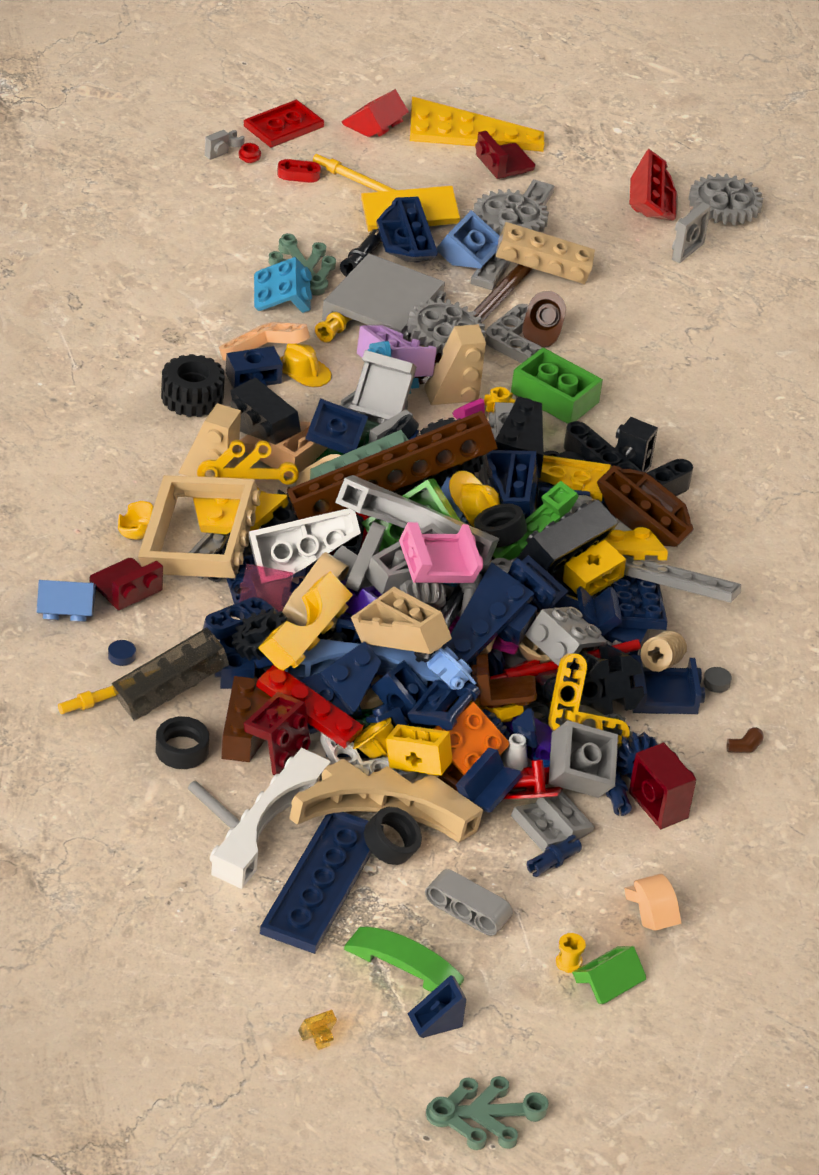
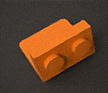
M474 702L468 704L457 718L456 725L449 731L452 763L463 775L466 774L488 748L497 749L500 755L509 746V741ZM436 725V726L433 728V729H435V730L446 731V730L442 729V728H441L440 726H438V725Z

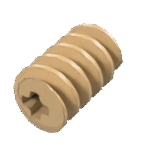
M666 631L648 639L641 649L643 664L652 671L660 672L666 670L682 660L687 652L686 641L681 634L675 631Z

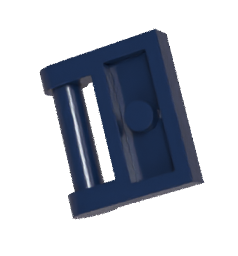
M435 680L408 712L410 722L438 725L442 729L450 731L456 725L457 718L468 704L478 698L480 690L472 683H464L461 689L453 690L444 681ZM458 696H460L459 699H458V700L454 703V705L450 708V710H449L448 712H445V711L449 708V706L453 703V701H454Z

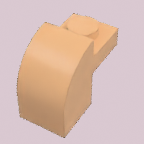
M663 874L635 880L633 886L624 888L626 899L639 903L643 927L656 931L682 924L676 894L671 883Z

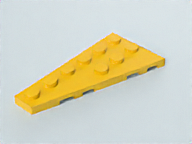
M412 96L410 141L475 146L478 132L487 131L499 145L517 143L522 150L540 152L544 150L543 131Z

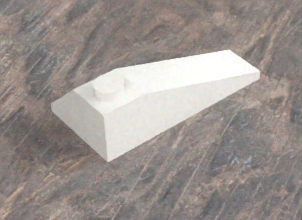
M348 508L249 531V540L261 584L287 579L317 561L324 552L330 553L358 536L361 532L356 512Z

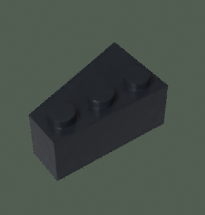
M257 378L230 390L232 397L230 402L231 408L241 410L240 432L275 445L301 432L298 411Z
M518 396L495 439L498 448L495 450L537 451L538 478H541L544 456L542 403Z

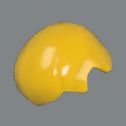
M147 501L129 504L127 514L125 516L119 514V533L127 539H143L154 506Z

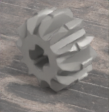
M407 580L400 586L401 591L437 610L446 604V591L443 583H413V580Z

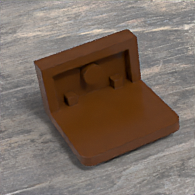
M479 654L477 656V665H472V678L480 690L481 707L487 706L493 709L502 707L504 704L513 703L518 706H524L537 700L535 676L490 679L488 654Z

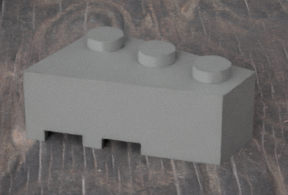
M434 523L420 529L422 534H443ZM400 542L375 554L370 559L365 577L382 595L392 587L400 590V586L405 581L412 580Z

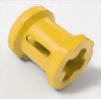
M564 934L559 940L560 952L556 957V966L566 973H572L582 966L581 954L585 950L586 943L583 937L578 934Z

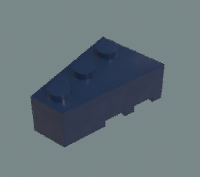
M490 451L485 457L487 475L491 487L498 493L500 504L518 505L523 512H526V519L534 510L538 481L537 451Z

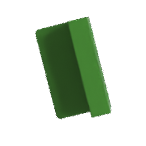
M617 946L572 972L576 983H590L598 1004H605L646 980V974L634 946Z

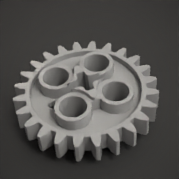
M716 173V177L708 174L707 179L700 177V181L695 180L694 185H691L688 200H690L689 205L693 206V208H696L702 202L711 205L709 220L713 218L715 223L723 221L724 225L727 222L736 225V221L744 224L745 220L751 222L752 217L757 218L758 213H761L763 198H761L762 193L758 192L759 188L752 187V182L745 183V178L738 180L736 175L729 178L728 174L721 177Z
M498 189L497 194L493 191H490L489 195L483 194L482 198H477V203H474L473 210L499 236L505 222L537 232H544L545 227H547L549 211H546L547 206L542 205V200L536 201V196L528 197L527 192L522 195L519 190L512 193L510 189L505 193Z
M438 298L436 303L428 299L427 303L420 301L419 306L414 305L413 310H410L406 326H408L407 333L412 334L411 340H419L420 346L436 347V355L438 353L443 355L442 350L454 326L479 324L485 339V324L481 323L480 317H475V311H467L468 306L461 308L459 307V302L453 305L450 299L443 303Z

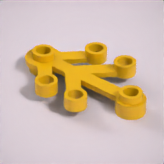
M240 440L232 441L229 448L216 460L203 461L197 469L198 477H207L205 475L206 471L213 470L215 472L213 477L280 480L286 485L295 483L299 477L297 466L291 462L281 464L278 469L251 468L260 458H266L271 454V446L264 440L259 441L255 449L234 468L225 466L234 457H241L245 453L244 443ZM235 445H240L242 450L234 452L232 448ZM262 445L268 447L265 453L259 452L258 449ZM291 471L293 476L290 479H286L284 473Z

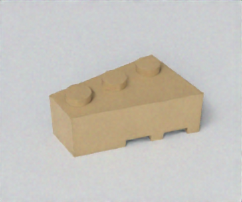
M479 324L454 326L442 350L443 355L439 363H436L434 366L433 376L424 386L430 405L473 402L479 399L486 341Z
M218 403L215 405L205 419L178 472L179 474L198 477L197 469L203 461L216 460L229 448L232 441L239 440L241 410ZM239 445L233 446L232 450L239 452ZM234 457L225 467L234 468L238 465V457ZM207 470L205 475L207 477H213L215 475V472L213 470Z
M392 587L351 617L361 643L365 641L369 645L431 654L452 639L441 611L396 587Z

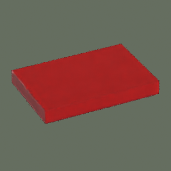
M296 99L245 119L244 127L272 148L323 128L324 120Z

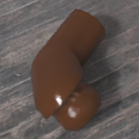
M753 727L748 729L742 739H727V752H754L763 742L764 735L762 730Z

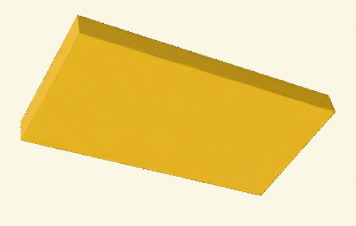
M453 186L361 193L368 232L378 229L377 219L392 205V201L397 197L419 196L429 226L458 224L460 216Z

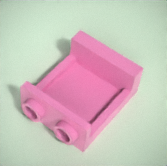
M408 522L400 537L399 542L413 583H474L479 572L483 569V558L479 555L475 536L472 535L468 524H463L457 534H422L418 522Z

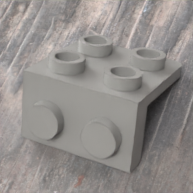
M574 607L542 609L525 634L558 666L564 655L568 653L579 654L582 648L604 645L606 639L601 635V631L596 626L587 623L582 618V613ZM573 661L567 663V668L571 666Z

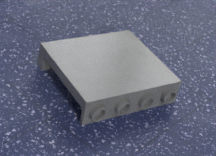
M368 253L324 300L322 320L325 321L330 313L338 312L343 316L367 325H383L404 334L403 339L410 341L412 334L407 333L408 326H406L410 310H413L414 305L419 306L420 301L427 303L428 299L436 303L437 299L440 298L444 303L446 292H444L445 282Z

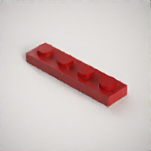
M273 665L257 680L256 687L270 697L280 692L305 702L308 723L344 749L362 733V724L285 670H280Z

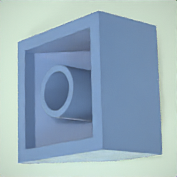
M471 210L446 235L436 249L453 266L481 269L496 253L500 236Z
M39 580L37 613L43 614V619L59 620V615H70V621L86 622L87 617H93L96 585L83 582Z

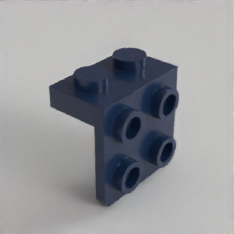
M529 555L522 561L516 558L512 562L508 574L534 592V599L529 604L536 607L537 612H540L542 609L554 608L567 595L568 590Z

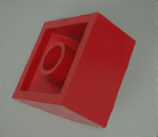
M394 89L367 103L341 122L344 126L367 137L376 133L378 136H381L390 130L388 126L394 127L403 122L402 117L409 111L397 90Z

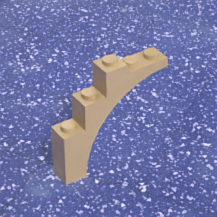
M343 758L334 764L328 765L323 770L321 775L322 781H318L314 786L303 792H298L291 802L292 809L289 819L298 825L314 817L331 813L350 811L378 812L380 809L388 806L398 807L410 814L415 821L434 828L460 843L478 831L483 809L432 774L421 780H416L412 784L388 766L368 776Z

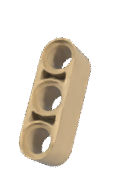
M324 552L282 611L284 616L295 625L306 626L307 609L302 599L303 595L318 579L329 571L339 581L344 580L349 571V566Z

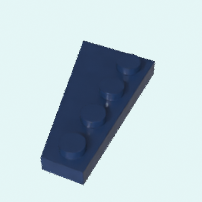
M491 562L451 633L452 639L445 643L443 650L449 647L459 658L457 662L462 659L469 665L534 599V592Z

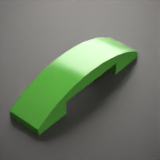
M562 481L557 483L541 497L544 504L525 519L527 532L524 537L511 545L495 548L492 557L494 559L504 558L508 561L518 557L528 544L526 539L536 530L541 532L550 522L555 521L557 523L566 513L570 512L579 497L578 493Z
M359 927L344 946V950L368 962L377 957L424 980L423 988L430 992L436 989L450 975L456 978L459 986L464 981V977L450 963L432 950L410 938L385 929Z

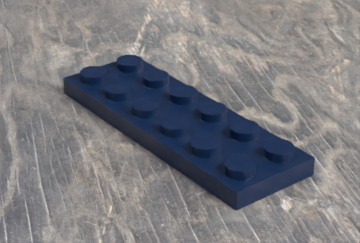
M345 812L325 815L260 926L261 935L313 954L316 953L372 854L364 838L365 825L369 822L368 820Z

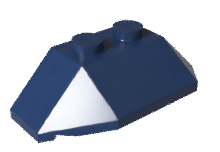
M419 196L395 198L392 201V205L381 214L376 222L385 252L406 262L431 261L437 256L438 251Z

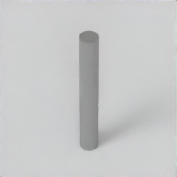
M197 781L190 783L188 790L227 826L231 828L238 825L240 821Z

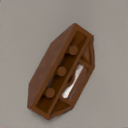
M613 465L597 481L610 513L631 530L638 527L650 529L663 546L678 547L693 532L694 528L691 524L686 504L646 472L621 469Z

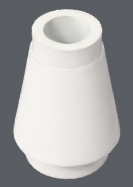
M516 733L509 737V746L504 750L501 760L504 767L522 771L523 768L528 766L526 738Z

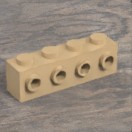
M505 222L498 240L495 257L585 284L592 270L595 249Z

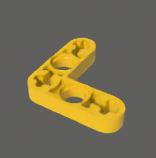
M568 653L564 655L559 663L548 717L550 728L554 731L560 727V724L556 723V718L562 717L563 709L558 708V704L572 706L571 711L565 709V719L583 724L586 719L591 718L595 721L596 728L603 730V726L615 728L616 724H618V729L622 730V734L618 735L617 744L622 743V736L628 738L630 734L629 727L624 721L579 712L587 663L579 654ZM573 658H576L575 663L579 664V669H575L572 674V678L577 679V684L572 681H563L564 676L570 678L571 669L567 668V663L572 662ZM565 686H571L575 691L574 698L568 702H565L560 696V692Z

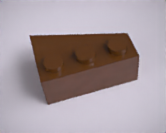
M234 676L223 731L221 759L250 762L265 741L246 733L244 730V722L271 698L256 687L258 679Z

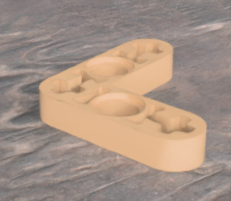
M270 322L260 325L221 345L219 350L222 359L226 361V353L256 349L268 342L300 343L309 339L310 334L307 324Z

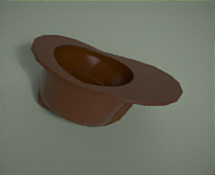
M542 291L531 299L523 322L522 332L525 339L544 348L551 346L557 341L566 315V306L559 294L552 291Z

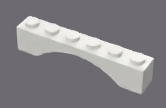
M303 748L294 757H289L282 772L274 775L270 786L265 792L261 791L253 807L245 810L238 825L231 827L224 842L213 849L210 856V861L212 862L211 875L242 889L257 871V841L265 826L277 814L292 806V799L298 792H303L314 786L318 781H322V772L331 764V761Z

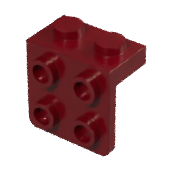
M487 131L478 132V139L475 144L476 156L497 179L535 170V163L517 143L499 145Z
M126 558L90 575L89 582L94 583L96 590L119 611L163 590V565L156 560L141 567L134 558Z

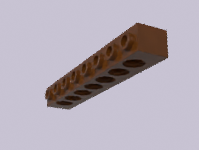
M479 411L287 489V493L298 520L348 509L335 503L346 477L354 475L392 492L406 485H412L426 477L437 475L441 471L453 466L461 465L475 457L486 455L498 448L489 421L483 411Z

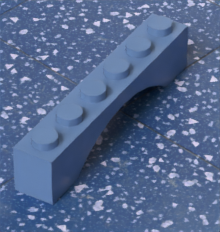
M320 639L314 648L303 653L306 658L296 668L289 666L285 671L296 679L301 680L323 671L360 644ZM368 645L382 661L377 675L385 676L405 660L427 688L435 680L443 681L427 667V662H417L415 660L414 651Z

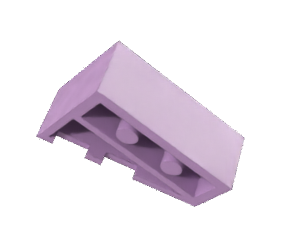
M383 325L360 326L357 354L363 358L364 351L369 349L371 343L389 341L392 358L413 363L417 367L414 377L433 376L436 347H421L419 340L412 339V342L403 339L404 334Z

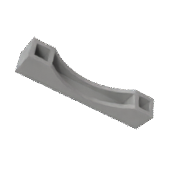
M354 475L344 479L335 502L360 514L389 522L404 529L408 522H418L420 529L434 523L443 534H457L461 526L465 524ZM469 525L472 535L475 536L479 555L483 558V566L490 563L499 538Z

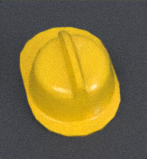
M287 344L284 356L280 358L283 363V373L309 387H321L331 380L329 368L318 361L313 347L306 344Z
M458 471L452 475L449 482L450 495L467 521L474 527V519L479 513L489 507L500 504L498 493L489 485H482L470 472Z
M389 717L378 723H372L366 727L354 740L353 749H360L371 759L382 755L388 757L386 738L394 729L391 718Z

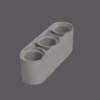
M450 869L443 870L425 890L428 901L435 907L488 936L495 935L513 914L511 905L506 900Z

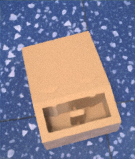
M299 421L301 432L276 445L269 443L271 454L259 460L271 468L277 469L281 464L291 462L297 466L300 473L310 466L327 447L305 439L311 423ZM246 435L240 439L244 443L245 452L248 454L255 449L259 441H262L251 435ZM262 445L259 447L258 451L261 453L267 452L268 447ZM287 471L284 473V475L288 478H292L293 473L291 471Z

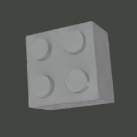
M567 720L552 732L548 784L597 798L601 797L615 787L618 734Z

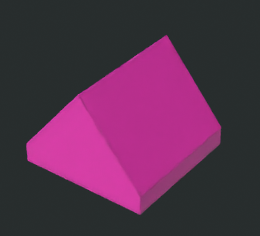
M480 398L455 409L452 412L453 416L458 420L479 411H483L485 415L484 399Z

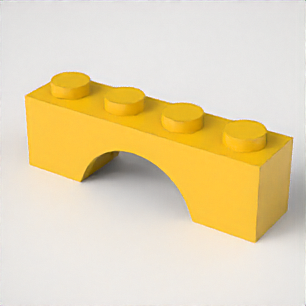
M329 571L318 579L302 597L307 609L306 626H298L286 621L273 630L258 648L278 669L284 671L289 666L296 668L306 658L303 653L306 650L310 651L320 641L317 636L320 633L323 635L334 625L332 621L334 616L338 618L349 607L346 602L353 594Z

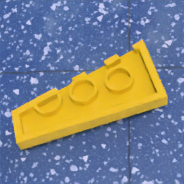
M638 527L630 531L613 530L608 538L605 539L621 555L633 556L634 560H645V555L657 556L658 560H667L668 550L650 529Z

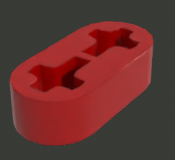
M284 159L278 162L277 176L283 180L313 183L320 179L321 166L316 162Z

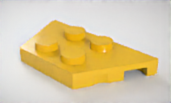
M260 493V505L256 507L255 524L250 527V531L258 530L263 524L269 522L273 518L272 512L278 507L282 506L285 508L289 503L288 496ZM193 497L201 532L226 535L231 533L240 499Z

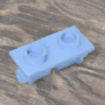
M446 647L444 650L440 648L427 662V667L453 690L461 689L468 680L474 685L476 684L469 675L472 669L462 659L457 662L459 658L449 647Z

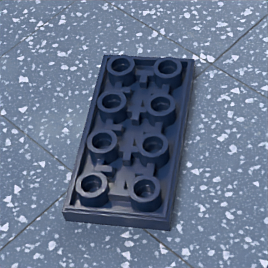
M624 575V577L605 587L608 589L611 586L618 594L622 622L616 626L617 628L667 630L668 621L659 584Z

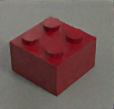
M663 742L636 753L629 794L661 830L689 818L697 779L694 773L688 770L679 760L678 755Z

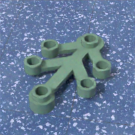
M289 233L283 234L279 239L278 250L280 252L273 251L269 253L268 263L272 266L287 260L283 259V254L291 255L292 258L296 257L311 272L310 290L312 295L324 294L328 288L326 277L330 271L336 268V259L333 256H325L327 246L324 243L316 242L312 245V254L306 261L297 248L298 241L295 236ZM321 257H323L322 268L316 274L313 269Z
M496 1076L492 1078L490 1086L470 1105L458 1106L464 1099H473L477 1095V1081L473 1078H464L460 1081L459 1087L448 1098L436 1097L427 1105L426 1118L434 1126H450L467 1138L469 1148L481 1150L485 1147L487 1135L484 1130L473 1128L462 1120L471 1118L498 1136V1143L501 1147L510 1149L517 1144L518 1132L516 1129L505 1126L493 1117L525 1116L528 1120L537 1122L546 1116L549 1103L543 1094L533 1092L525 1096L523 1103L490 1104L495 1098L505 1097L508 1093V1080L502 1076ZM498 1085H499V1086H502L503 1088L499 1089V1088H496L495 1086H498ZM464 1087H470L472 1090H467ZM504 1136H510L512 1139H506ZM477 1137V1138H480L481 1140H480V1141H475V1140H473L472 1138Z

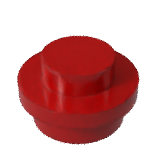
M245 143L241 146L238 156L246 163H254L261 158V151L258 145Z

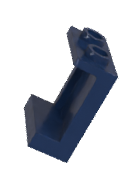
M630 655L641 663L642 667L641 674L629 676L630 685L633 687L643 686L644 697L637 707L632 709L633 713L698 714L700 703L705 702V688L700 687L702 671L701 668H697L695 658H689L687 668H667L666 670L656 672L643 667L641 655Z

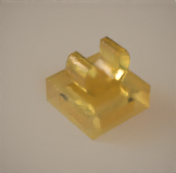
M333 1010L304 1019L298 1029L302 1041L313 1038L318 1050L329 1047V1042L334 1040L331 1030L337 1022Z

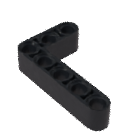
M573 421L567 424L564 440L565 451L579 453L586 461L611 464V467L614 465L621 469L641 471L585 423ZM675 459L647 472V474L672 494L678 496L689 490L693 464L686 459Z

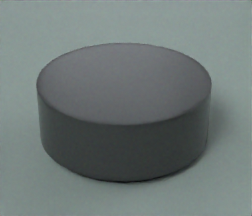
M711 667L706 670L703 683L708 690L721 693L730 688L732 676L724 668Z

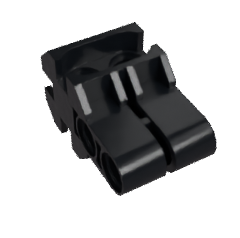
M609 644L599 646L600 658L589 654L587 648L582 649L579 655L586 660L587 670L580 705L585 704L603 715L613 714L612 700L624 705L626 711L635 709L644 697L643 686H631L629 676L642 673L641 663ZM574 660L569 667L571 669L570 678L564 676L563 681H572L577 684V679L572 678V674L575 669H579V664L575 663ZM558 669L542 672L535 677L536 693L552 702ZM571 686L563 687L560 692V696L565 702L571 701L575 695V691ZM558 704V706L561 707V708H570V707H572V706H563V705H561V704Z

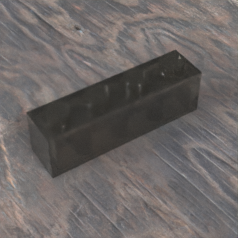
M206 627L112 683L118 701L133 721L165 702L172 700L190 687L196 686L212 674L221 671L229 665L224 647Z

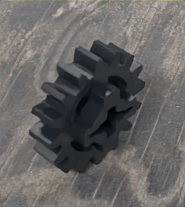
M274 608L268 613L265 609H262L259 615L253 612L251 617L242 619L244 623L242 626L235 627L237 633L232 634L234 640L232 644L241 658L246 656L251 661L256 656L258 660H261L264 654L258 647L273 630L288 621L287 617L284 616L282 611L276 612Z

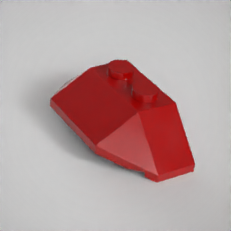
M650 149L645 152L630 179L629 205H631L633 210L642 213L646 217L673 221L676 219L677 191L672 177L667 171V162Z

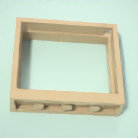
M163 475L138 554L141 567L157 560L163 565V575L236 578L239 565H243L244 548L249 545L250 527L255 524V510L260 505L259 496L261 491L257 490L255 480ZM178 497L240 499L224 555L161 552Z

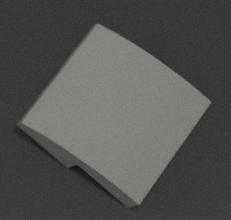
M563 791L558 796L540 797L536 803L516 806L511 814L513 819L543 852L547 846L556 845L570 835L576 836V839L572 841L574 842L586 836L594 829V825Z

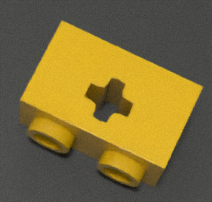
M604 540L597 545L590 546L584 553L577 557H572L570 561L565 563L563 582L576 594V589L582 586L592 596L624 577L626 558Z
M397 724L386 738L390 768L400 769L404 772L414 771L442 776L452 763L449 731Z

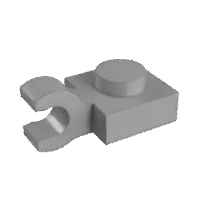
M221 130L206 136L205 156L211 160L228 153V147H241L244 144V136L237 137L236 130H232L229 133Z

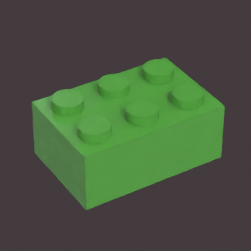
M543 347L514 369L511 393L542 403L543 411L568 424L577 421L599 403L603 379Z
M434 478L426 480L403 495L407 499L461 522ZM371 516L361 522L367 532L373 522L386 527L379 552L399 542L404 531L402 527Z

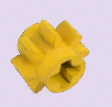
M504 387L490 389V395L485 394L484 397L486 412H494L495 402L515 403V400L512 399L513 393H510Z

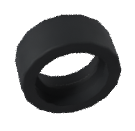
M514 504L494 505L483 510L474 519L475 528L499 538L496 548L505 547L517 542L527 532L523 510Z
M178 716L167 719L156 730L155 753L158 759L166 766L175 769L197 767L205 761L209 754V731L206 725L191 717ZM175 737H188L194 739L199 744L188 749H178L166 742Z
M388 806L380 809L365 825L364 838L366 845L372 854L387 864L399 865L405 863L421 846L422 834L420 827L410 814L398 807ZM381 824L394 828L403 839L404 847L393 844L385 836Z

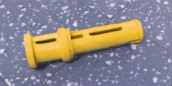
M332 312L325 321L319 322L315 326V334L321 341L330 342L334 339L336 333H341L345 330L346 323L352 319L338 312Z

